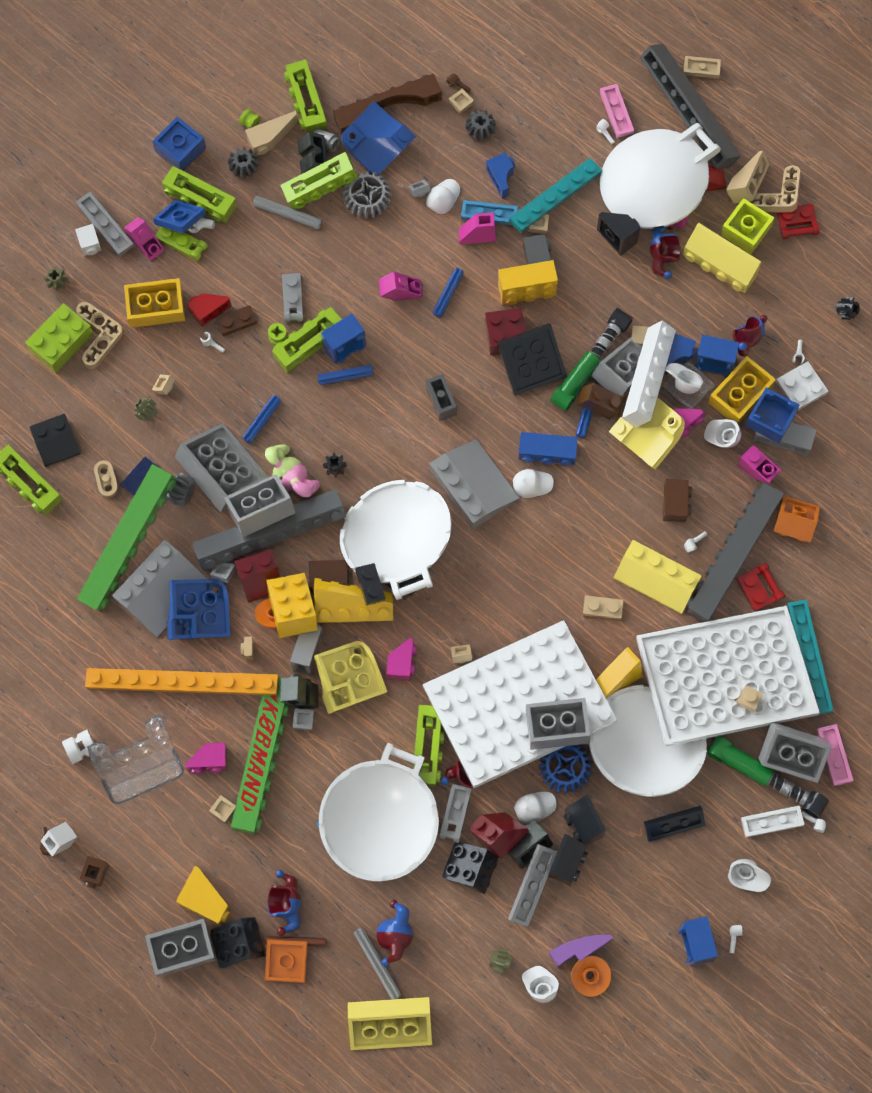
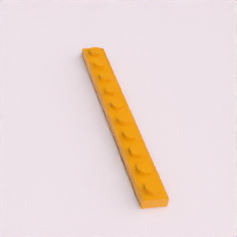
M87 668L85 688L278 696L279 675Z

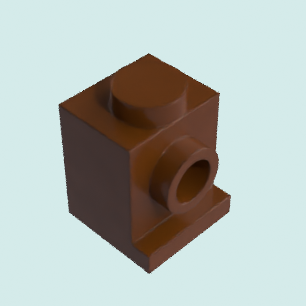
M87 856L80 876L84 886L95 889L96 886L101 887L109 864L106 861ZM94 871L98 872L96 878L91 876Z

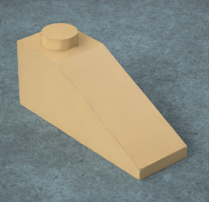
M296 111L245 130L253 153L265 155L268 151L272 150L298 123Z
M759 151L731 179L727 187V194L734 204L740 203L743 198L749 202L754 200L770 165L763 151Z

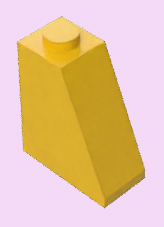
M627 647L596 679L605 698L631 686L643 676L641 661Z
M194 866L176 903L221 926L222 922L226 923L228 920L230 908L197 866Z

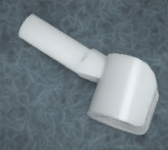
M602 119L596 129L599 133H603L608 141L613 144L615 141L606 130L609 124L606 120Z
M204 332L208 339L203 340L200 338L204 346L211 345L223 353L225 349L213 341L208 332Z
M798 340L797 351L792 359L793 363H795L796 357L801 358V364L805 360L802 354L803 340Z
M705 531L696 538H690L686 541L684 547L687 553L697 549L695 543L707 536Z
M802 811V817L815 824L814 830L824 833L826 822L823 819L813 818Z
M741 925L730 927L731 945L729 953L735 952L736 936H742Z

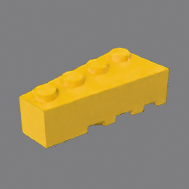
M315 578L314 600L317 623L393 621V593L383 591L386 598L384 602L366 606L361 588H358V586H346L339 584V582L331 581L330 583Z

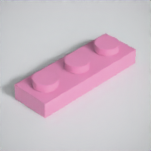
M614 84L600 88V95L616 138L634 134V128L618 85Z
M837 724L818 728V737L827 739L832 746L826 764L833 787L853 782Z

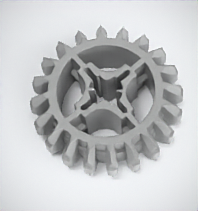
M360 171L358 178L344 185L345 191L342 192L343 202L347 204V210H351L352 215L357 213L359 218L362 215L365 216L366 220L368 215L375 218L376 213L381 216V210L386 211L387 205L391 203V186L388 185L387 179L383 180L382 175L377 177L376 172L370 175V172L367 171L363 175ZM360 186H362L360 190H358V191H356V193H354L357 188H359ZM365 190L369 194V199L368 196H365ZM381 196L377 202L373 203L374 200Z

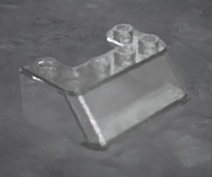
M160 714L146 721L144 728L148 737L113 753L108 744L102 741L87 746L92 764L112 803L123 804L170 783L183 775V765Z

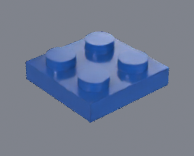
M175 200L154 217L153 220L155 225L184 233L206 214L205 209Z

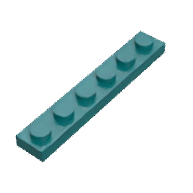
M589 158L509 217V222L520 234L523 233L543 216L598 177L602 169Z
M807 599L787 603L788 612L819 709V715L833 713V706Z

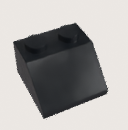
M601 212L598 218L597 231L621 256L637 244L640 225L636 219H632L628 214Z
M65 413L29 426L45 467L81 454Z
M588 794L565 808V815L563 817L566 824L572 826L574 839L584 845H588L604 837L606 829Z
M564 834L548 877L571 886L572 881L577 882L581 872L577 870L580 863L584 864L588 854L585 852L586 845Z

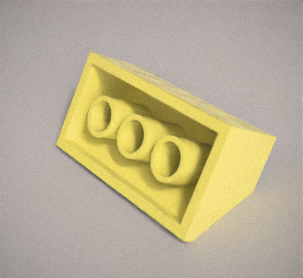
M700 223L695 227L683 252L688 261L695 262L704 271L711 272L716 275L717 279L727 282L734 290L741 291L744 294L756 279L761 265V261Z
M632 540L613 579L682 614L700 582L701 575Z
M429 997L348 1002L351 1050L432 1045Z

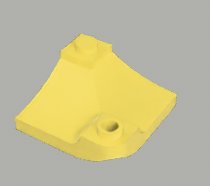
M657 397L651 421L634 427L620 417L609 432L652 468L656 469L679 441L684 431L685 422L678 413Z
M355 641L314 656L322 684V698L328 714L387 693L374 655L363 642Z

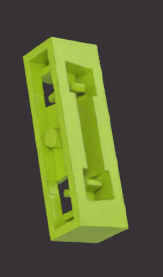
M307 60L285 65L286 72L284 77L286 83H290L291 86L289 88L291 99L295 98L296 101L294 103L295 111L297 114L300 113L301 119L298 120L301 130L305 129L306 134L308 132L314 133L318 128L320 130H327L325 115ZM305 82L313 107L308 110V116H306V106L299 87L305 85Z
M344 152L281 185L288 204L292 209L296 210L313 200L320 199L321 196L337 190V188L353 182L354 179L358 178L351 159ZM340 162V164H338V165H336L335 167H332L331 169H329L330 166H332V165H334V164ZM300 181L303 182L302 184H299V185H297V186H295V187L292 188V186L295 185V184H297L298 182H300Z
M172 166L162 181L163 190L166 195L174 196L182 202L204 208L205 213L211 215L218 222L227 223L237 207L235 197L175 166ZM186 185H188L189 188H190L191 190H193L194 192H196V193H198V194H200V195H202V196H204V197H206V198L212 200L213 205L209 203V200H207V199H205V198H203V197H201V196L195 194L194 192H192V191L186 189V188H187Z
M329 307L327 310L323 309L315 319L307 321L303 328L292 332L288 339L274 346L272 350L274 359L286 373L290 372L323 347L321 332L342 319L332 307ZM322 327V331L315 335L317 332H319L318 329Z
M9 444L0 451V476L4 474L7 477V483L12 488L16 486L20 490L18 493L24 500L29 499L33 503L31 506L38 513L42 512L46 516L63 501L61 496ZM14 460L18 463L21 471L39 487L36 491L39 499L36 498L32 489L14 473L18 469L16 463L13 462Z
M419 705L414 755L417 757L419 755L423 756L425 738L424 719H426V729L433 730L430 760L432 772H429V763H423L422 771L418 775L428 787L436 788V782H440L441 771L437 770L438 763H442L443 751H439V746L444 743V732H441V722L433 706ZM433 721L436 722V729H433Z

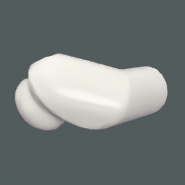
M201 218L188 230L191 233H197L203 228L214 229L215 220Z

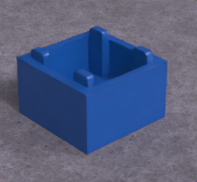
M176 117L152 141L155 152L171 165L183 171L206 148L204 137L179 117Z
M353 313L321 332L323 348L335 364L344 362L347 356L357 350H363L366 345L365 330Z
M702 335L694 369L698 370V372L706 371L724 375L727 378L733 371L739 342Z
M765 388L748 418L746 427L780 444L800 405Z
M701 917L682 923L678 934H682L688 959L685 962L689 963L691 967L714 961L718 954L708 917Z

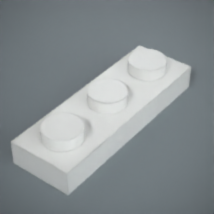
M800 805L741 817L745 838L804 826Z

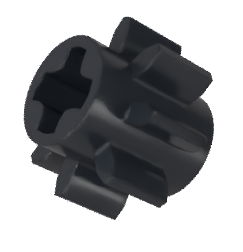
M854 297L841 298V301L837 303L836 311L838 315H842L843 320L855 319V316L859 314L860 305L854 301Z
M333 453L331 457L326 456L327 463L323 464V468L327 469V475L333 474L337 478L338 474H344L342 467H347V463L342 462L343 455L338 457Z

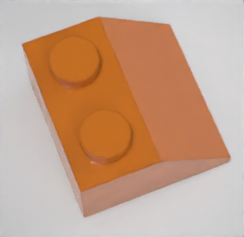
M783 496L773 532H777L781 536L796 538L801 542L807 541L811 543L818 522L820 506Z

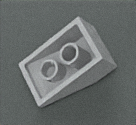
M630 337L599 363L592 377L605 389L624 397L630 392L642 346L635 343L632 337Z

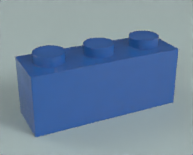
M521 432L518 459L526 463L540 461L542 464L547 465L552 463H560L562 466L575 465L578 437Z

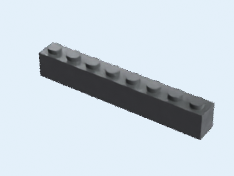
M664 44L650 45L640 57L686 126L690 128L694 124L699 123L703 127L702 130L713 143L719 145L721 148L720 152L710 159L717 170L730 168L741 155ZM696 135L695 139L700 144L702 149L704 151L708 149V147L703 143V141Z
M765 482L761 488L757 486L752 495L755 497L753 502L746 504L743 510L745 513L744 517L737 519L734 528H736L733 534L729 533L724 541L727 544L724 550L720 549L715 556L717 560L715 565L709 566L705 573L707 575L706 580H701L696 588V591H698L695 597L691 596L686 605L689 607L688 615L701 622H707L711 619L782 500L784 493Z
M336 489L293 505L295 514L245 537L242 536L236 526L193 542L192 545L202 571L345 518V511Z

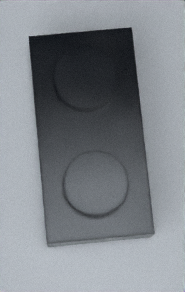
M375 563L356 567L355 571L366 606L384 602L386 598Z

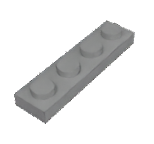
M91 192L76 201L79 209L119 257L134 247L133 242Z
M537 844L508 919L526 927L529 926L557 851Z

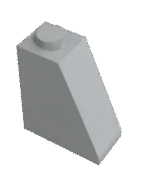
M317 623L318 631L299 634L290 660L294 672L312 676L315 665L314 656L318 653L323 634L320 624Z

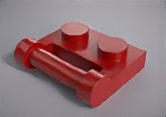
M813 204L799 205L793 212H776L782 240L806 234L819 235V225L817 224ZM810 224V227L787 229V227Z
M767 563L736 578L754 612L786 596L779 589L769 571L770 567ZM763 574L774 594L773 596L769 597L757 575Z

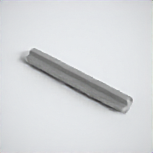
M256 196L253 200L255 207L315 229L321 227L322 220L320 218L260 196Z
M363 928L355 930L354 935L391 1000L399 999L401 993L388 970L382 964V960Z

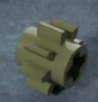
M54 266V269H47L48 274L44 276V280L47 282L48 288L53 287L56 291L61 287L65 288L64 281H68V278L64 275V269L58 270L56 266Z
M141 398L134 406L135 411H137L134 415L139 420L145 421L147 419L150 421L157 414V409L155 408L157 403L151 398Z
M499 947L498 952L492 951L489 966L494 967L493 972L503 974V970H509L512 955L507 954L508 949Z

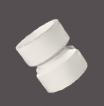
M88 730L77 734V738L70 737L62 741L72 764L83 760V756L90 757L98 753ZM83 742L85 749L81 750L78 743Z

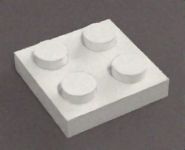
M808 361L776 379L777 385L786 398L800 405L798 410L828 394L827 388Z

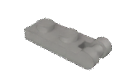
M282 274L285 323H290V321L303 322L301 274Z
M452 784L440 839L445 840L449 838L453 839V842L459 843L472 788ZM448 826H456L455 832L449 831Z

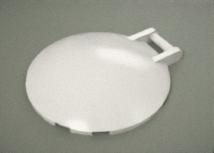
M699 123L694 124L683 133L666 129H654L634 134L617 145L603 165L600 175V190L603 201L611 213L628 214L632 219H636L640 228L653 229V227L663 225L666 227L675 224L692 213L702 201V196L705 190H707L709 183L707 161L717 155L721 148L718 144L713 143L702 130L703 127ZM697 135L708 149L703 151L692 138Z
M405 480L387 482L366 492L360 497L361 500L349 509L344 518L343 529L340 531V547L347 564L356 572V567L375 563L380 582L391 583L396 600L419 589L433 587L428 568L437 561L445 550L450 538L452 525L450 511L442 496L424 483L417 481L415 483L406 482ZM423 575L424 580L403 588L399 587L398 583Z
M644 685L626 687L606 698L617 722L591 734L589 747L596 766L611 783L635 795L656 797L674 793L684 788L696 777L706 757L707 738L665 746L649 687H644Z
M387 743L381 760L354 765L341 773L329 786L320 806L319 831L327 853L344 871L364 880L388 881L410 873L429 855L437 837L439 817L435 798L426 783L418 775L425 757L420 755L417 757L393 747V744ZM391 754L415 764L414 768L411 769L388 760L389 755Z

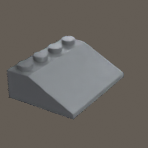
M224 423L181 443L174 456L186 472L194 478L196 484L220 513L228 509L225 497L269 478Z
M477 439L453 449L429 463L430 472L472 530L520 499Z
M164 539L112 597L119 606L158 638L167 629L170 604L169 581L207 578Z

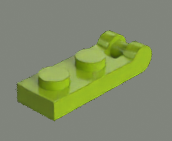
M160 227L155 235L162 244L195 261H199L202 251H205L208 247L202 240L164 227Z

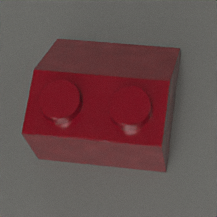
M272 550L235 561L248 603L269 596L267 580L281 578Z
M505 812L481 815L469 828L478 842L500 859L529 831L528 828Z

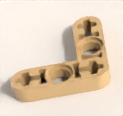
M791 165L785 168L781 194L756 193L754 200L750 201V203L754 202L755 206L765 212L795 211L798 206L801 181L799 167ZM792 173H794L793 180L790 179ZM787 187H795L793 191L786 190ZM768 201H775L773 205L766 204Z
M82 302L76 307L77 315L92 328L100 332L82 356L84 365L89 369H94L100 365L121 339L123 330L121 325L90 303ZM88 308V311L92 315V317L90 318V315H88L87 313H82L81 310H86ZM99 317L105 319L102 325H96L95 320ZM108 324H109V327H110L111 329H113V330H115V329L117 328L118 333H117V334H116V333H113V334H112L111 331H110V329L107 328ZM105 341L108 343V346L105 349H99L98 344ZM88 357H90V358H93V357H94L95 361H94V362H93V361H90V362H89L87 358H88Z

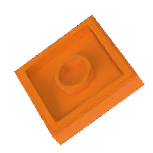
M267 939L265 981L305 983L308 941Z

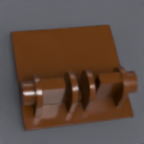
M346 560L309 561L308 587L311 598H314L315 578L330 583L331 581L339 582L341 585L348 586Z

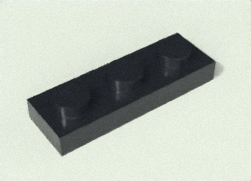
M701 805L644 821L648 842L706 826Z

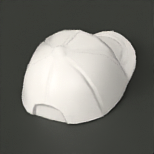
M447 179L433 187L426 197L427 207L436 212V214L448 213L460 194L459 184L453 179Z
M671 363L665 368L675 378V388L685 394H693L700 390L703 379L696 372L678 363Z
M729 419L710 421L704 433L706 441L722 448L736 446L742 436L738 424Z
M533 469L522 470L513 478L514 491L522 498L545 495L552 490L554 485L550 474Z
M537 792L520 797L514 809L519 821L528 825L533 820L538 823L551 815L556 809L557 802L552 793Z
M738 859L730 866L728 878L734 886L756 892L765 891L770 886V875L759 868L752 860Z
M535 966L522 974L525 987L534 1000L540 1003H548L556 997L559 983L555 976L545 968Z

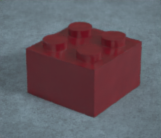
M522 308L485 313V326L490 355L500 354L497 345L498 341L526 331Z

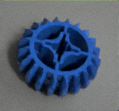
M570 745L547 754L545 757H541L539 761L544 764H540L539 769L545 771L540 773V777L547 776L543 783L551 782L549 789L557 786V793L560 792V788H564V794H567L568 788L574 793L575 785L582 789L581 782L587 784L588 780L585 777L591 776V772L587 770L592 769L591 764H586L591 761V758H584L587 750L580 752L581 745H578L577 748H574V745ZM565 752L573 754L574 756H572L571 758H565L562 756V754L559 753ZM554 757L558 767L551 773L549 762ZM580 761L582 771L576 777L573 767ZM562 764H564V765L570 764V765H569V769H568V770H567V769H563V770H562V769H561V768H562ZM566 776L572 781L564 782L556 779V777Z

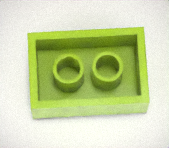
M63 303L25 344L29 352L53 372L57 373L94 333L86 321Z

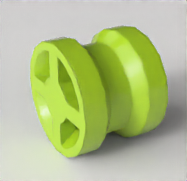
M246 109L240 116L239 124L247 126L248 129L259 125L261 116L253 114L250 109Z
M274 323L268 328L269 340L273 345L284 342L287 339L286 328L280 323Z

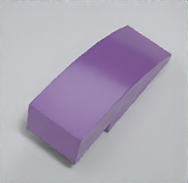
M593 935L578 938L558 946L550 951L548 955L558 968L573 957L580 961L586 956L592 955L612 941L613 937L611 935Z

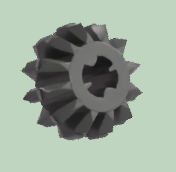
M478 109L477 113L471 112L470 117L466 118L465 129L468 130L469 136L473 135L474 140L480 137L481 141H483L484 137L490 138L491 133L494 134L496 121L493 120L492 114L487 115V110L481 113Z
M243 147L242 150L236 148V153L231 152L228 164L229 170L235 176L240 174L243 179L245 175L251 177V172L256 173L259 161L257 160V154L253 153L252 149L246 151V148Z
M180 473L175 475L176 484L172 491H168L167 498L172 504L184 506L190 501L196 483L194 478Z

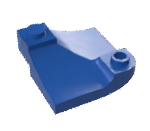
M375 101L367 107L341 136L342 143L347 151L371 175L376 172L377 176L416 138L404 124L391 117ZM349 134H353L354 139H350Z
M217 579L169 581L168 640L231 637L228 592L222 581ZM213 587L217 589L216 593L212 591Z

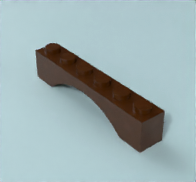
M434 74L424 75L420 79L407 81L401 86L391 87L379 94H372L366 99L356 100L347 106H339L336 110H333L334 120L342 136V133L373 101L382 109L402 103L427 106L441 101L442 91Z

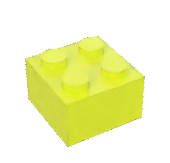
M743 198L724 223L721 236L752 254L772 227L774 217Z

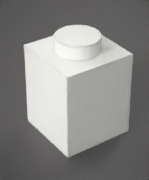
M93 224L75 229L84 256L95 255L97 252L102 251Z
M64 822L48 830L41 842L51 856H54L70 848L77 836L69 825Z

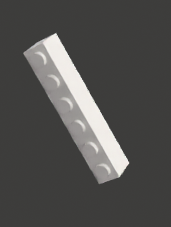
M663 320L647 329L622 416L624 420L634 427L651 421L676 332L674 328Z

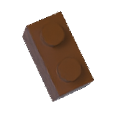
M591 383L582 387L577 404L610 419L620 415L624 397L595 383Z
M665 479L663 521L686 522L687 517L691 516V504H688V498L692 496V486H689V480Z

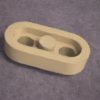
M99 461L94 466L98 489L103 497L112 498L118 493L114 469L110 462ZM103 470H108L106 474H101ZM112 487V490L106 491V488Z

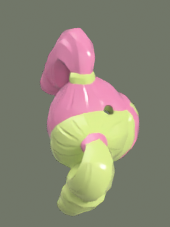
M282 444L267 448L265 457L270 464L275 466L272 476L277 474L287 492L294 490L296 494L307 498L319 489L320 482L318 480L306 479L307 469L298 459L285 457L290 452L289 446Z

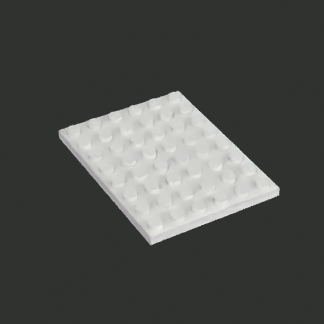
M787 606L636 636L665 746L771 725V722L778 724L819 715V709ZM745 685L763 693L755 712L736 704Z
M564 620L423 684V688L473 788L565 747L530 750L526 704L586 698L590 734L617 722L612 709Z

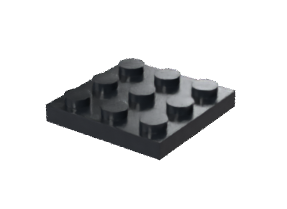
M550 323L497 342L514 395L567 377Z

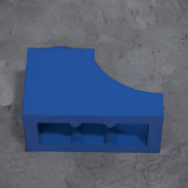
M506 152L486 161V170L501 198L508 196L509 187L507 181L510 176H513L515 167L513 159L509 158Z
M675 334L666 366L671 363L688 364L690 358L694 359L698 349L695 348L696 341Z

